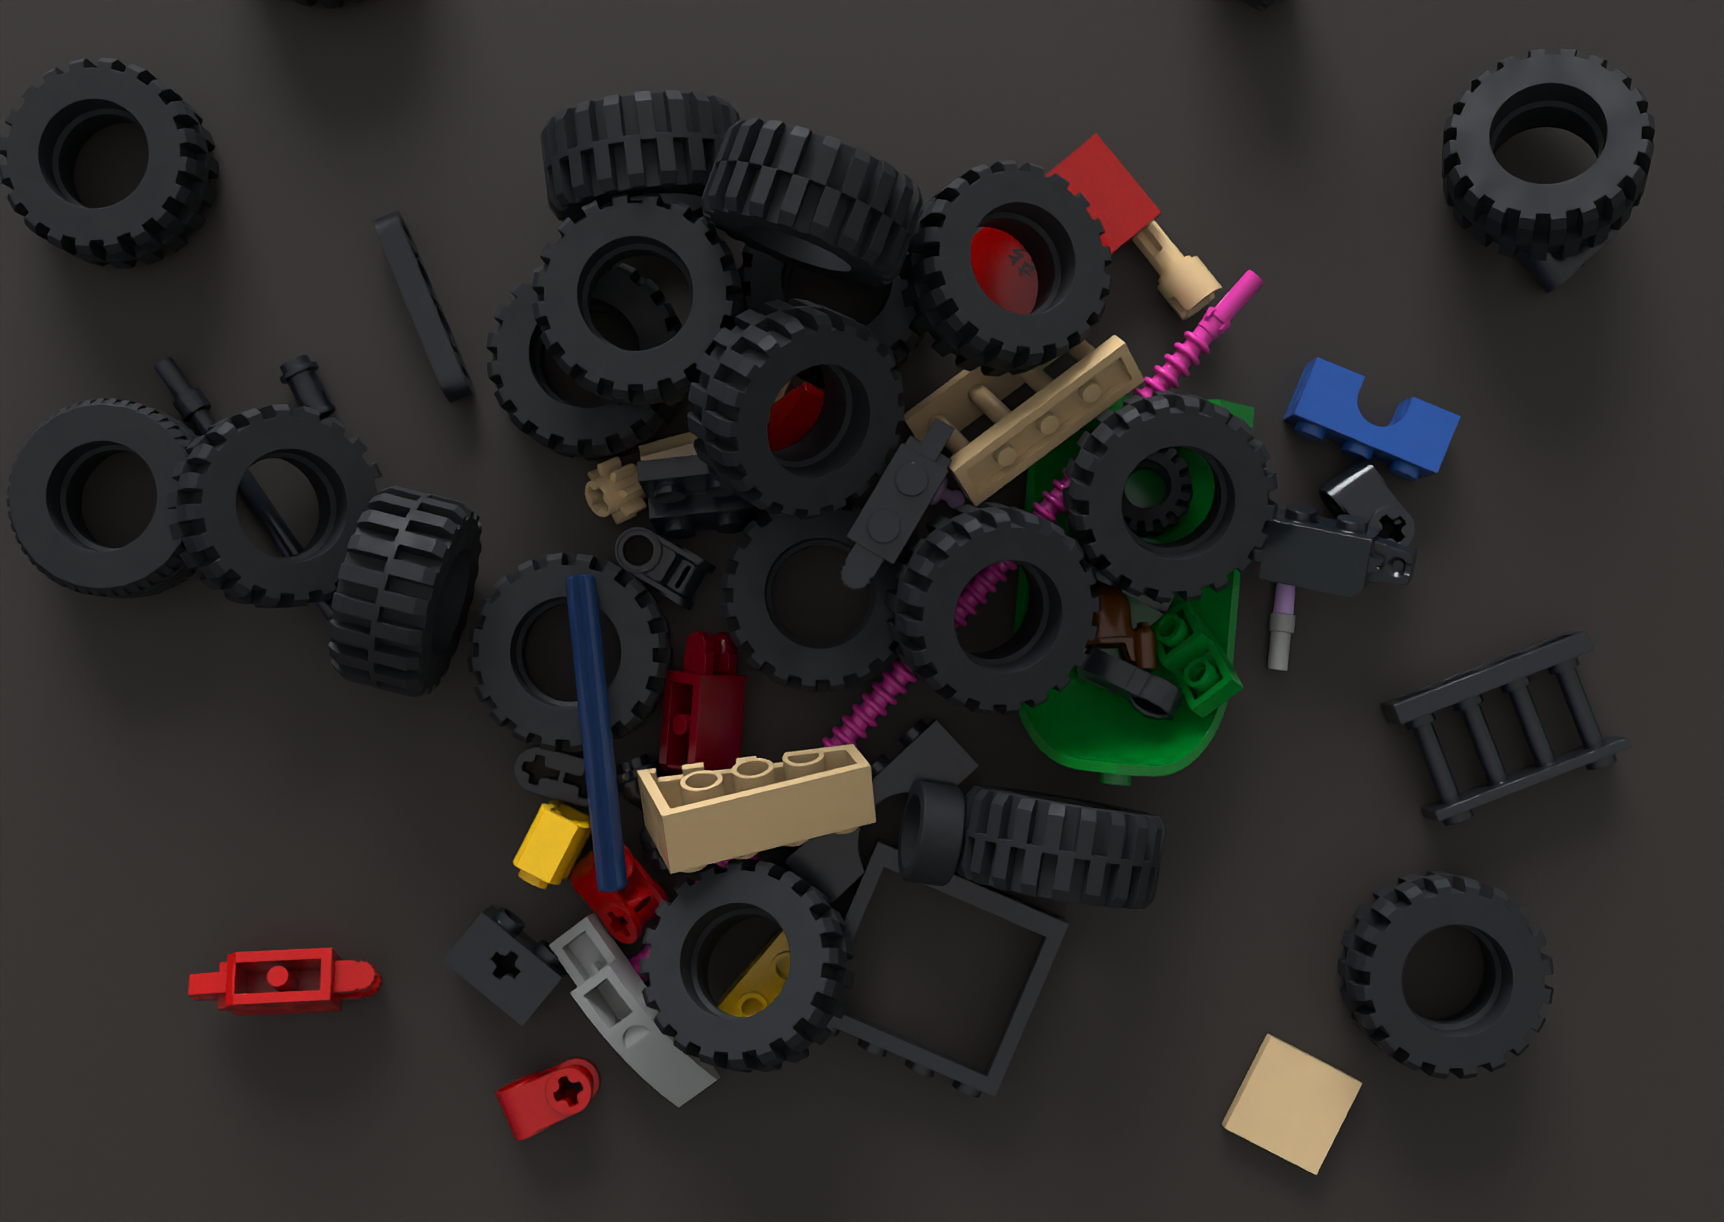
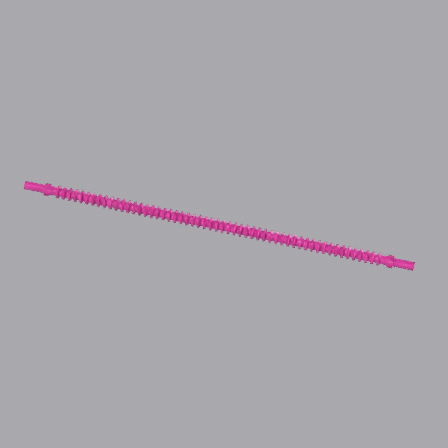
M1248 270L1215 308H1208L1207 313L1193 332L1185 331L1184 337L1186 341L1183 344L1178 342L1174 344L1176 352L1173 355H1164L1166 362L1164 366H1154L1155 376L1153 378L1144 377L1145 387L1142 390L1135 388L1133 390L1134 395L1148 398L1152 397V393L1155 391H1168L1171 387L1178 389L1180 385L1177 380L1181 376L1185 378L1190 376L1188 371L1190 365H1200L1198 356L1201 353L1205 355L1210 354L1208 346L1220 334H1223L1232 326L1230 321L1264 284L1263 280L1256 273ZM1066 468L1062 469L1064 478L1061 481L1057 479L1052 481L1054 489L1051 492H1042L1043 502L1040 504L1037 502L1032 503L1034 508L1032 514L1051 521L1056 525L1058 524L1055 518L1056 515L1060 512L1063 514L1068 512V509L1063 504V488L1069 487L1070 477L1065 474ZM1010 560L997 562L985 567L973 576V580L967 583L958 599L954 617L955 629L959 625L967 626L965 618L968 614L977 615L976 605L979 602L982 604L987 603L985 595L989 591L992 593L997 592L996 582L999 580L1007 581L1005 575L1007 570H1017L1015 562ZM895 659L892 662L894 666L892 671H882L883 681L881 683H872L874 691L870 695L868 693L862 694L864 702L860 706L858 704L852 705L853 715L850 717L847 715L842 716L843 726L840 728L834 726L832 728L834 736L831 739L827 737L822 739L824 747L854 744L857 748L858 746L855 742L857 738L865 739L868 736L865 731L868 726L877 727L875 719L879 714L882 716L887 715L885 707L889 703L892 705L897 704L895 696L899 692L902 694L907 693L906 683L909 681L917 682V678L913 675V670L903 664L901 660ZM757 853L755 856L748 858L746 860H758L759 855ZM734 859L716 862L715 864L724 869H727V864L729 860ZM646 945L631 959H628L639 976L640 959L649 958L651 946ZM640 976L643 982L648 980V978Z

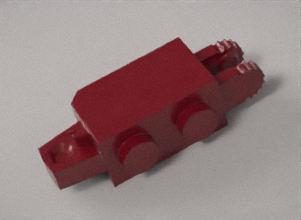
M705 631L692 632V635H689V638L686 639L683 670H668L664 684L659 764L665 773L673 775L683 774L682 765L704 762L705 770L730 769L736 764V758H740L746 675L736 674L738 657L736 650L738 648H736L729 632L716 633L712 637Z

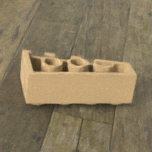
M854 744L785 752L782 757L783 762L772 763L767 759L750 756L736 758V764L730 769L705 770L704 762L682 765L683 774L657 777L656 768L637 770L645 826L670 874L676 872H696L702 870L708 864L728 859H748L760 851L780 846L795 847L806 843L811 838L831 833L847 834L857 830L859 826L875 823L876 813L871 765Z

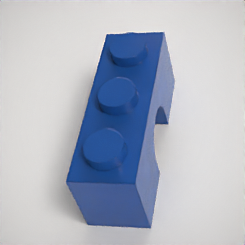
M1319 357L1305 365L1283 418L1284 421L1296 425L1294 433L1315 442H1323L1324 437L1343 445L1341 452L1354 459L1363 458L1370 462L1371 457L1390 464L1388 472L1405 480L1416 482L1419 477L1425 478L1438 473L1461 416L1418 398L1411 397L1398 404L1391 422L1386 427L1376 426L1369 423L1361 415L1358 408V394L1365 376Z

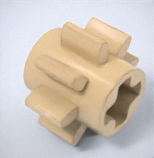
M615 456L597 464V469L588 472L591 481L585 486V496L588 505L596 515L606 517L612 514L615 523L620 524L637 516V512L647 507L643 500L647 496L638 482L636 464L630 463L622 467L620 458Z

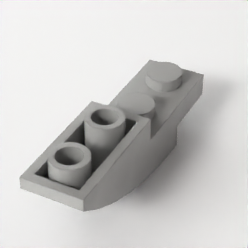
M595 912L586 916L549 945L577 985V988L570 992V994L583 1012L618 1054L661 1095L677 1107H680L720 1078L713 1065L700 1062L699 1058L684 1054L673 1045L674 1037L661 1033L653 1021L655 1016L659 1014L658 1010L646 1007L642 990L647 988V986Z

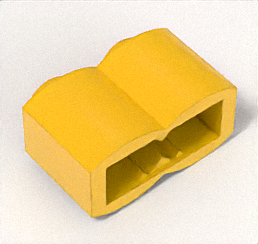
M550 800L549 804H542L513 860V864L520 868L518 876L529 884L542 889H546L548 884L559 885L563 879H567L591 834L590 816L558 800Z

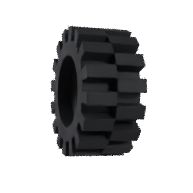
M1172 447L1163 448L1150 454L1129 475L1130 477L1136 471L1143 469L1153 470L1161 475L1166 484V491L1158 504L1148 508L1135 506L1127 499L1124 487L1121 503L1122 514L1128 527L1139 537H1146V534L1154 533L1157 536L1163 534L1164 530L1169 527L1173 529L1179 524L1180 518L1183 515L1185 516L1189 509V503L1192 499V478L1187 463L1178 456V451Z

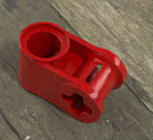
M625 844L623 845L628 883L626 888L617 892H600L597 888L592 848L575 863L570 875L572 885L575 891L584 898L603 921L605 928L615 939L626 944L634 943L641 936L642 928L652 919L661 918L654 912L663 899L669 902L668 896L664 889L650 877L635 859ZM651 897V901L647 904L645 899ZM622 917L627 920L624 923H620Z
M575 1057L539 1073H532L515 1080L496 1091L495 1095L515 1140L520 1141L536 1135L556 1122L582 1111L599 1090L601 1078L599 1070L593 1062L586 1058ZM567 1079L571 1083L580 1081L583 1088L579 1093L575 1088L569 1090L565 1088L564 1083Z

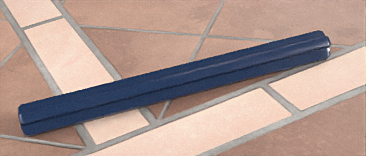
M580 574L567 577L565 584L596 881L600 892H617L625 889L628 883L596 579L593 575Z

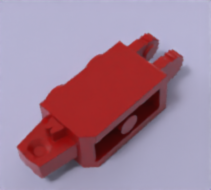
M333 948L248 951L228 954L227 961L220 962L219 972L189 974L188 996L192 997L195 1001H217V1009L219 1011H230L236 1016L342 1011V1000L362 999V997L368 999L370 996L374 998V995L379 994L378 991L382 989L381 984L383 982L381 980L382 976L379 975L378 970L374 968L372 963L369 964L368 961L363 962L362 960L360 962H356V960H343Z

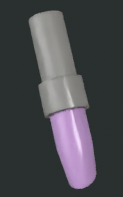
M1277 583L1273 613H1270L1268 631H1271L1267 669L1287 671L1291 633H1294L1296 615H1293L1295 586Z

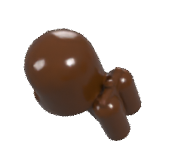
M1098 585L1090 587L1091 590L1101 594L1100 612H1093L1092 622L1099 625L1096 641L1088 640L1085 648H1088L1089 645L1098 649L1119 648L1123 661L1148 673L1157 670L1155 631L1148 626L1147 622H1139L1137 627L1133 628L1131 607L1126 595L1113 586Z

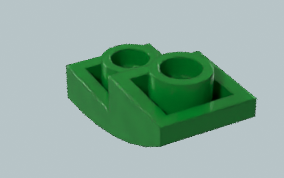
M1182 600L1149 626L1155 631L1156 653L1161 664L1174 673L1190 709L1200 717H1206L1244 688L1220 644L1189 601L1185 602Z

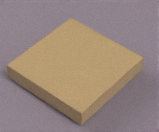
M1267 1033L1222 1125L1225 1129L1317 1175L1363 1083Z

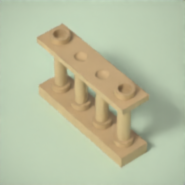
M1113 335L1095 349L1084 340L1067 352L1078 362L1054 380L1043 369L1059 357L1028 372L1017 375L1007 372L999 377L984 376L981 372V366L970 372L963 370L906 412L903 421L914 438L921 442L935 418L955 428L945 445L953 454L950 457L952 461L948 469L965 496L976 507L1145 381L1124 341ZM1026 383L1036 394L1011 411L1001 400ZM985 414L995 424L976 439L969 442L960 431Z

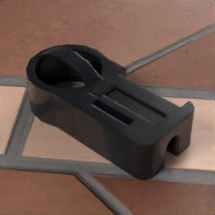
M1088 646L1085 651L1089 655L1082 669L1076 668L1078 676L1082 681L1086 683L1088 681L1127 700L1136 711L1146 718L1157 721L1173 720L1185 697L1180 689L1156 675L1148 673L1096 647Z

